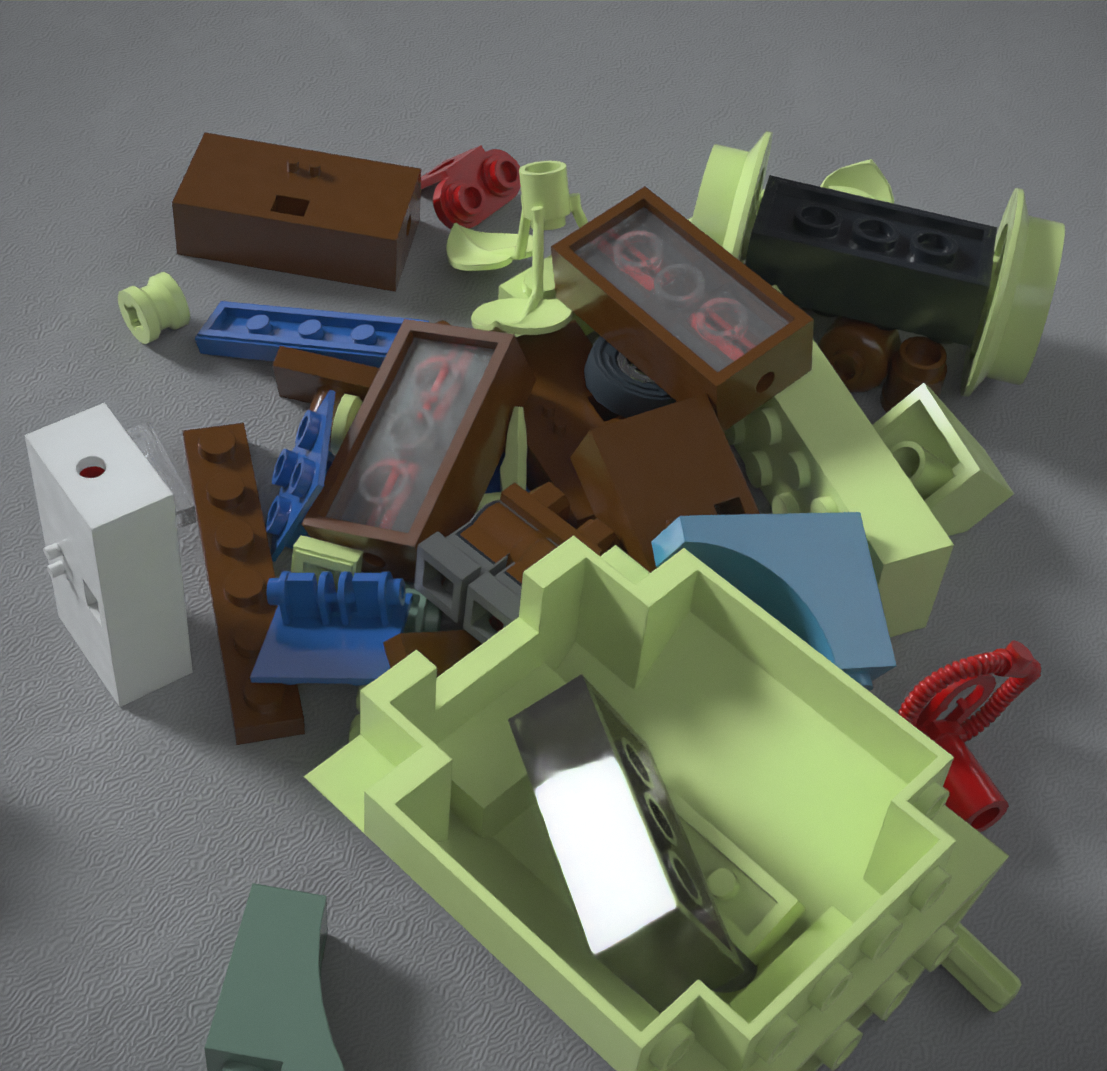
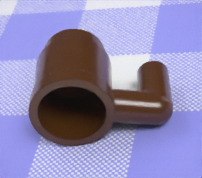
M923 336L910 337L902 342L900 349L892 357L889 373L880 395V403L886 413L923 383L930 387L940 399V393L947 374V353L940 343Z

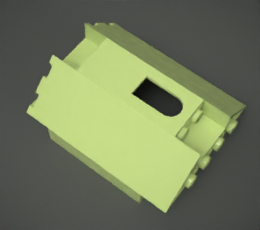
M574 535L523 572L519 617L437 677V667L418 650H415L360 690V735L304 776L616 1071H817L823 1064L834 1071L850 1056L859 1044L863 1033L858 1029L873 1013L881 1020L887 1021L904 1000L925 968L932 972L949 955L959 939L954 929L1009 857L1008 854L944 805L949 797V791L943 787V784L954 759L951 754L685 548L650 573L616 545L602 556H599ZM646 769H649L796 897L806 908V911L757 964L756 976L750 984L741 990L729 993L712 991L699 979L696 981L686 971L681 973L676 979L673 978L656 959V955L661 949L620 913L653 884L659 876L610 833L599 820Z

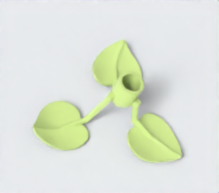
M539 161L520 167L522 212L518 234L486 233L468 229L457 223L453 225L447 240L446 251L448 262L455 269L464 271L493 270L503 268L513 260L532 257V293L530 298L499 299L479 306L471 316L474 329L521 335H539L560 330L572 320L573 312L560 300H542L544 230H554L565 226V216L571 212L579 228L588 223L581 208L580 194H569L567 167L565 163L560 161ZM530 225L533 229V236L529 235Z

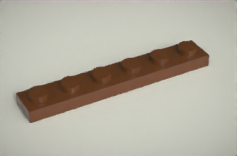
M244 423L182 430L236 745L305 734V724L298 685L252 683L250 679L278 605H269L267 600L269 578L276 577Z

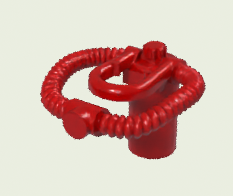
M1015 640L1011 641L1005 649L1000 648L993 652L968 656L967 659L961 658L959 662L953 661L952 666L946 664L944 668L941 667L937 671L932 672L931 675L920 681L909 692V696L905 698L904 703L901 704V708L898 710L900 716L954 757L943 787L949 791V797L944 805L979 832L985 831L999 821L1007 812L1009 805L965 742L970 741L973 737H977L979 732L984 731V727H989L990 723L1001 716V713L1006 710V707L1041 676V664L1033 658L1032 653L1026 646ZM992 673L996 676L1009 677L988 699L996 685V680ZM977 685L965 699L959 698L956 701L957 706L944 719L936 720L942 712L948 709L950 702L960 692L968 687ZM985 702L984 706L980 707V711H976L975 715H971L979 706H981Z

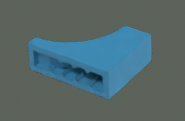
M860 512L679 516L651 541L656 567L661 566L685 548L868 691L873 689V680L897 666Z

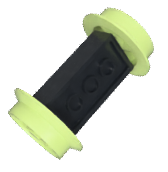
M766 131L750 152L718 144L713 146L703 175L691 223L771 286L777 285L782 294L796 306L811 309L815 313L826 317L842 316L872 323L881 330L898 329L927 336L930 340L941 344L957 343L967 346L961 378V396L969 397L985 377L1016 385H1021L1024 382L1034 360L1050 309L1063 252L1065 225L1060 222L1029 216L1023 189H1014L998 232L997 227L772 175H769L758 210L773 132Z

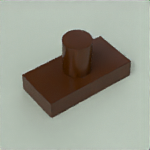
M285 346L279 347L272 365L279 396L310 403L309 410L313 412L317 411L329 390L336 392L329 443H331L333 422L341 398L344 394L360 397L363 402L380 369Z

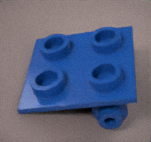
M329 390L316 412L306 411L296 434L295 447L292 451L283 449L276 462L272 484L280 486L279 494L271 504L265 523L266 532L273 534L270 550L273 562L277 560L284 547L293 549L294 544L301 535L310 537L301 524L308 510L323 489L325 476L335 458L334 454L328 451L335 391Z
M283 571L279 578H269L267 583V600L269 605H278L251 673V682L283 683L287 685L324 683L350 684L355 686L367 685L390 669L383 642L399 633H403L413 601V594L406 593L404 579H393L391 572L354 573L353 576L350 571H343L339 576L338 590L336 592L334 577L330 571L321 572L318 585L315 573Z

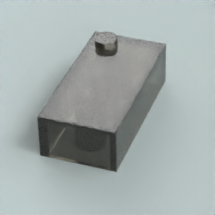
M582 674L509 718L510 728L593 956L660 1014L698 979L713 991L744 973V969L649 746Z

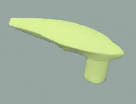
M514 407L506 441V455L500 467L501 492L514 482L526 490L527 434L523 407ZM501 492L484 494L476 513L486 504L494 500H500Z

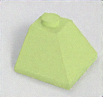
M925 383L921 384L873 424L883 442L948 536L968 531L1014 495L985 449Z

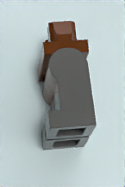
M514 482L501 492L500 500H494L483 506L470 522L449 536L444 537L441 533L436 532L418 544L414 588L456 623L464 618L463 629L483 644L498 633L489 622L493 615L504 624L503 628L519 617L522 578L525 570L573 535L597 555L602 556L614 547L616 534L598 518L588 520L578 529L572 527L566 522L569 518L571 504L566 494L552 483L547 482L528 493ZM445 577L454 583L453 594L446 591L442 586L441 581Z

